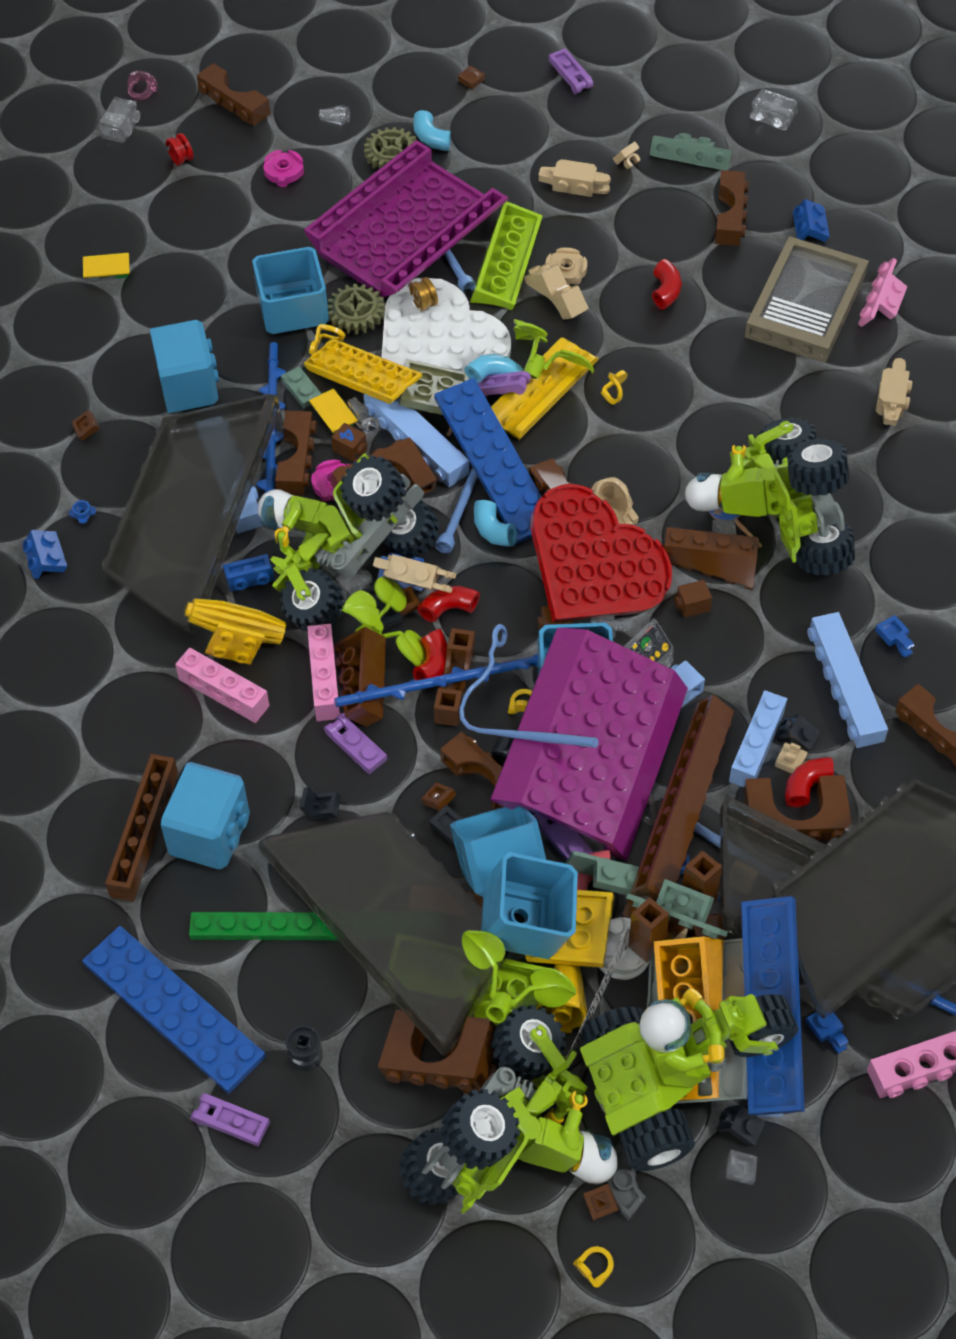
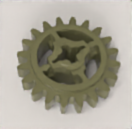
M385 127V131L378 129L377 135L371 133V138H366L364 156L367 158L368 164L372 163L373 169L376 167L380 169L401 153L403 148L406 149L416 141V136H411L410 131L404 133V128L400 129V131L396 130V127H393L392 130Z
M354 284L352 288L345 285V290L338 288V294L332 293V299L327 300L329 321H332L333 327L338 325L340 330L345 328L347 334L351 330H354L355 334H358L359 330L367 333L368 327L374 330V323L380 325V319H384V298L380 297L379 291L373 293V287L365 289V284L361 287H357V284Z

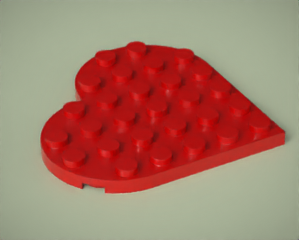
M564 484L547 491L536 503L531 515V533L552 622L638 614L652 609L663 600L672 582L671 562L663 545L657 538L654 540L644 532L645 529L631 524H619L614 510L605 499L602 500L592 493L594 490L576 484Z

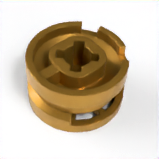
M428 277L422 278L420 282L415 281L409 284L410 295H413V302L417 309L424 311L428 309V306L438 305L436 289Z

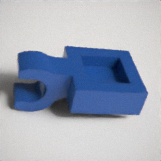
M895 615L876 625L875 631L889 647L896 644L898 651L904 658L913 654L910 648L914 647V643L908 638L909 630Z
M829 1006L807 1017V1025L821 1043L828 1039L838 1054L847 1049L846 1044L849 1041L841 1033L844 1026Z

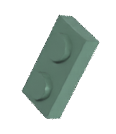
M300 366L281 375V381L303 409L311 406L310 399L321 395L320 391Z

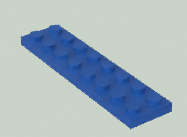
M475 378L435 393V401L491 501L496 503V510L504 524L512 523L515 525L517 530L516 544L531 538V515L536 503L542 496Z
M793 896L741 902L744 995L753 994L756 997L769 994L783 995L799 1028L797 1034L788 1043L780 1047L779 1050L772 1051L773 1054L747 1057L748 1114L754 1116L805 1112L796 900Z
M121 926L117 927L82 960L83 964L228 1095L266 1058L265 1052Z

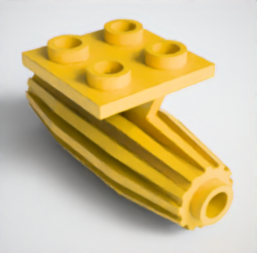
M193 599L192 603H187L185 609V616H188V622L213 632L205 649V654L213 655L217 658H225L251 665L262 643L280 644L284 637L286 622L257 609L225 601Z

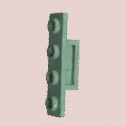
M680 133L673 139L654 135L650 150V156L719 170L729 169L732 154L731 150L715 147V142H711L710 138L699 137V139H695L686 133Z
M573 851L565 863L572 865L578 873L593 876V887L623 895L630 894L639 867L632 864H625Z
M664 880L656 903L669 913L668 920L673 916L680 919L679 925L693 930L695 925L703 928L702 934L717 939L718 934L727 936V931L705 923L714 901L713 897L672 881ZM629 893L626 897L634 901L632 906L636 908L646 901V899Z

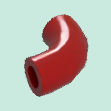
M667 259L661 260L653 271V275L661 282V286L652 293V299L661 310L668 308L679 297L682 287L680 272Z
M450 586L452 588L451 593L436 590L431 592L419 604L417 612L422 618L430 622L437 621L439 616L449 609H461L472 613L479 602L480 592L462 586Z
M437 629L421 639L426 651V659L421 665L413 669L415 680L444 675L448 644L442 630Z
M832 757L811 759L795 768L786 783L785 803L787 806L797 808L809 804L810 789L818 783L819 777L834 775Z

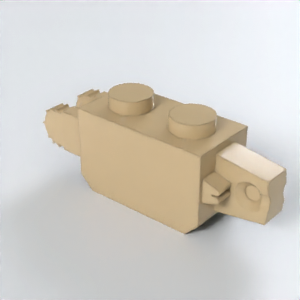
M561 159L557 161L556 167H541L539 172V181L553 185L552 191L592 197L593 193L608 194L610 191L608 185L611 182L610 175L597 172V167L594 164Z
M895 358L892 368H887L882 373L876 412L879 415H883V424L896 426L899 418H902L903 410H908L910 397H906V394L911 392L912 381L909 380L910 371H905L906 361L901 358Z
M394 554L389 555L388 560L375 557L373 563L374 567L385 570L383 575L390 579L433 591L437 589L451 593L452 588L449 585L437 584L439 575L449 579H455L456 573L442 570L438 566Z

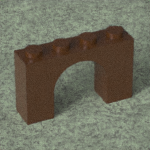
M410 437L404 440L399 439L385 449L379 448L371 454L377 458L381 456L386 461L388 460L400 474H404L410 480L409 489L417 484L424 491V495L435 490L437 478ZM352 464L339 466L332 472L330 484L333 488L338 485L342 476L347 474L345 472L346 469L353 467Z
M845 776L819 777L816 789L820 811L814 817L802 821L789 819L776 809L773 802L770 778L745 779L743 794L749 843L765 845L770 842H782L784 844H791L795 841L816 843L820 840L841 842L849 839L852 822Z
M702 851L685 866L682 886L713 897L714 903L717 900L722 866ZM649 897L631 913L628 947L648 963L655 956L654 941L673 940L686 927L679 925L680 919L673 916L668 920L669 913Z
M395 1011L378 1064L379 1070L388 1081L394 1083L409 1081L418 1086H423L424 1083L434 1084L439 1088L453 1086L464 1091L481 1089L486 1081L493 1052L495 1051L494 1048H491V1042L494 1040L492 1035L497 1029L494 1022L487 1018L467 1017L460 1041L454 1052L444 1060L427 1063L421 1061V1049L429 1023L420 1012Z

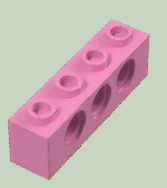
M331 624L307 626L316 721L334 720L340 715V710L334 704V698L338 697Z
M189 648L175 664L180 681L254 723L259 720L269 707L266 690L192 648Z
M956 1031L871 1059L867 1072L879 1097L889 1096V1098H895L909 1088L913 1087L914 1090H918L928 1085L930 1081L936 1079L944 1081L952 1077L953 1073H956ZM944 1054H951L955 1060L947 1059ZM919 1062H927L931 1068H924ZM895 1070H902L907 1076L901 1077L896 1074Z

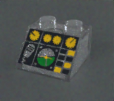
M654 618L624 646L668 668L674 660V647Z

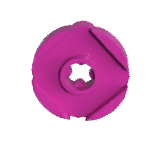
M276 150L265 157L264 174L268 180L277 183L280 187H286L289 183L298 180L304 175L302 157L295 151L288 150V153H282L281 150Z
M340 460L322 462L316 467V471L311 476L313 490L324 502L335 501L333 496L334 488L330 484L332 472L339 466H347L340 463Z

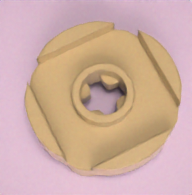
M559 248L556 250V253L552 255L550 253L546 258L545 264L549 263L550 266L559 265L567 284L578 285L586 275L587 259L585 256L583 258L580 255V251L576 249Z

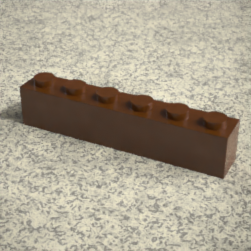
M150 754L105 882L111 898L135 901L161 825L162 816L178 775L175 758Z

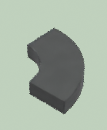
M618 1143L615 1147L618 1159L617 1169L607 1183L611 1188L620 1213L627 1220H630L645 1201L646 1196L638 1188L635 1179L636 1170L631 1168L623 1145Z

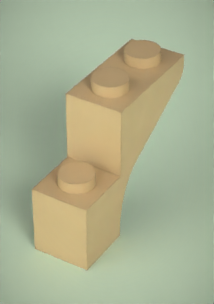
M549 263L542 266L537 265L528 270L530 274L523 277L528 286L553 302L563 320L573 318L589 309L579 286L570 287L569 284L567 285L558 264L551 266Z

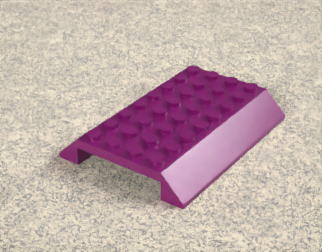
M416 140L306 227L304 232L323 259L362 285L365 284V287L368 289L373 287V292L379 291L380 297H385L399 292L507 202L508 197L494 188H491L485 194L481 193L432 162L431 149Z
M557 628L517 731L595 737L598 739V746L593 748L514 738L490 800L511 810L515 809L518 805L605 844L603 850H610V855L626 861L688 687L675 670L589 630Z

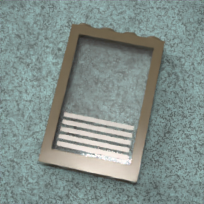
M789 236L747 321L745 338L826 363L866 276L869 260Z

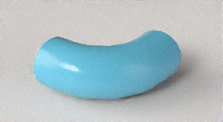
M424 110L416 112L414 114L413 126L419 140L430 148L449 151L451 131L434 127L433 115L430 112Z
M493 353L477 357L468 363L464 370L469 379L475 378L476 382L480 383L487 376L523 371V368L509 357Z
M487 500L475 501L474 523L480 535L491 544L506 547L514 546L517 541L516 527L512 523L504 524L497 520L496 503Z

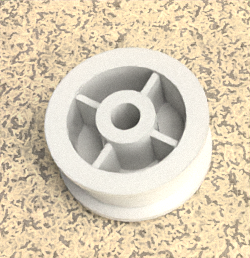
M615 918L611 920L604 968L599 967L604 974L607 973L628 926L630 930V918ZM627 942L611 978L618 980L635 978L645 971L649 962H645L628 947Z

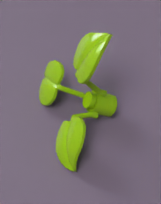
M514 319L513 322L517 325L514 326L516 340H533L531 355L523 370L528 372L531 378L539 380L542 370H547L557 357H562L567 361L584 366L593 374L594 368L586 358L567 350L561 349L560 352L557 351L545 363V358L536 354L539 341L547 343L548 340L544 338L547 337V332L534 324Z
M386 576L376 580L374 585L376 595L382 602L386 603V606L380 613L376 608L375 599L365 591L359 590L347 599L342 611L349 613L362 623L356 631L367 627L386 638L399 636L396 638V644L408 660L415 666H419L425 661L426 651L421 642L422 638L414 631L407 630L405 633L396 631L381 634L384 627L380 618L390 607L396 612H400L406 606L405 593L396 581Z
M468 930L463 933L462 945L468 960L475 967L482 970L490 966L493 968L492 988L489 994L492 999L477 1004L474 1009V1017L487 1018L497 1026L513 1011L511 1008H514L524 996L533 990L534 997L540 1004L552 1008L566 1004L576 995V988L570 979L560 971L552 968H540L533 971L530 976L533 985L528 986L515 999H511V996L506 992L497 993L498 965L496 962L503 960L505 956L503 942L494 934L485 931Z

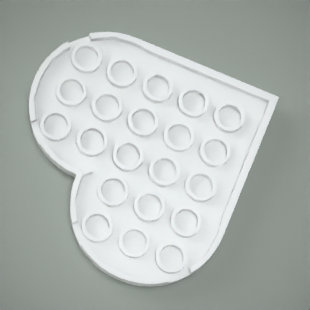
M420 278L412 280L399 292L390 295L386 302L382 358L402 366H404L406 359L465 372V366L481 355L495 353L510 357L511 337L505 325L494 316L483 311L469 310V302L465 294L458 287L443 279L429 278L436 289L438 305L428 306V309L424 311L417 309L413 302L414 297L410 295L409 284L415 281L420 282L422 280Z

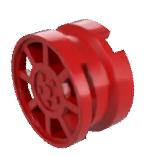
M183 133L177 134L175 138L170 137L166 139V146H169L168 153L177 166L184 164L185 160H193V150Z

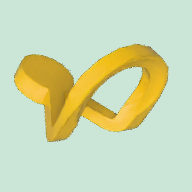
M318 325L315 340L310 345L309 354L312 355L317 352L322 338L343 341L345 333L330 325ZM320 331H331L338 334L340 337H334L328 334H320Z
M624 370L619 371L616 375L609 373L608 377L611 381L602 388L601 394L610 404H616L622 400L623 393L620 383L624 382L628 376ZM614 384L618 390L616 399H613L607 391Z
M520 689L515 691L510 699L508 713L524 712L528 701L515 700L521 694L531 696L532 690Z
M598 1246L587 1249L573 1262L580 1273L596 1288L606 1281L614 1267L613 1257L609 1251ZM592 1253H602L608 1260V1267L605 1272L593 1279L591 1271L583 1262Z

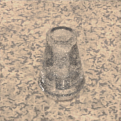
M340 105L320 109V120L340 125L349 123V107Z

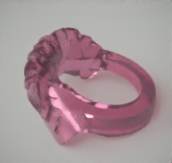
M138 70L129 74L127 80L128 92L132 98L137 100L146 99L152 92L157 91V80L150 73ZM140 80L146 81L147 89L145 92L136 94L132 91L135 83Z

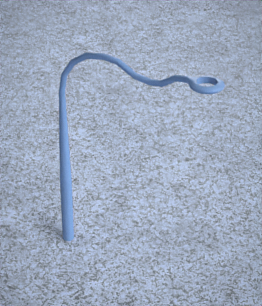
M502 624L496 625L493 630V641L489 651V665L483 675L468 688L459 707L460 721L469 730L483 734L596 748L598 746V739L595 737L484 729L472 726L466 721L464 707L467 698L486 679L492 670L495 648L502 647L507 640L505 626ZM499 630H501L502 632V638L500 642L498 641L497 637Z

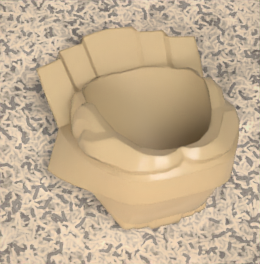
M610 477L597 481L593 485L592 490L594 491L592 493L602 500L605 499L610 504L619 524L634 525L638 522L639 517L632 508L633 501L627 486L618 478Z

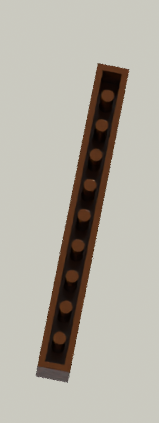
M714 694L697 702L630 894L647 900L650 897L656 902L664 880L677 883L680 878L679 873L683 862L686 860V852L693 839L696 823L700 819L699 814L706 800L708 787L713 780L712 775L715 766L719 762L718 757L725 744V737L731 726V719L734 713L730 707Z

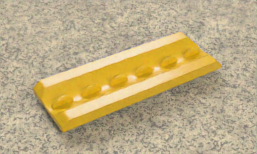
M560 338L543 355L545 358L544 362L546 363L557 351L560 352L562 349L583 356L592 366L598 361V357L579 348L565 338ZM557 357L547 370H542L539 380L530 379L523 394L518 395L514 392L503 394L491 408L504 431L520 440L589 369L567 361L562 357Z
M336 339L328 341L303 363L310 372L388 404L394 402L409 386L415 384L422 377L420 372Z

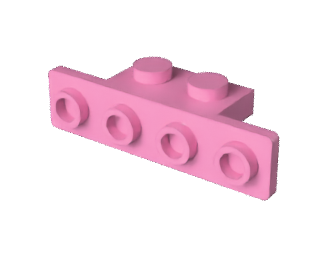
M895 258L888 262L885 261L879 266L877 270L879 272L878 276L872 283V291L866 297L867 303L860 312L859 326L862 327L874 319L877 310L890 320L896 316L907 286L892 275L897 262Z

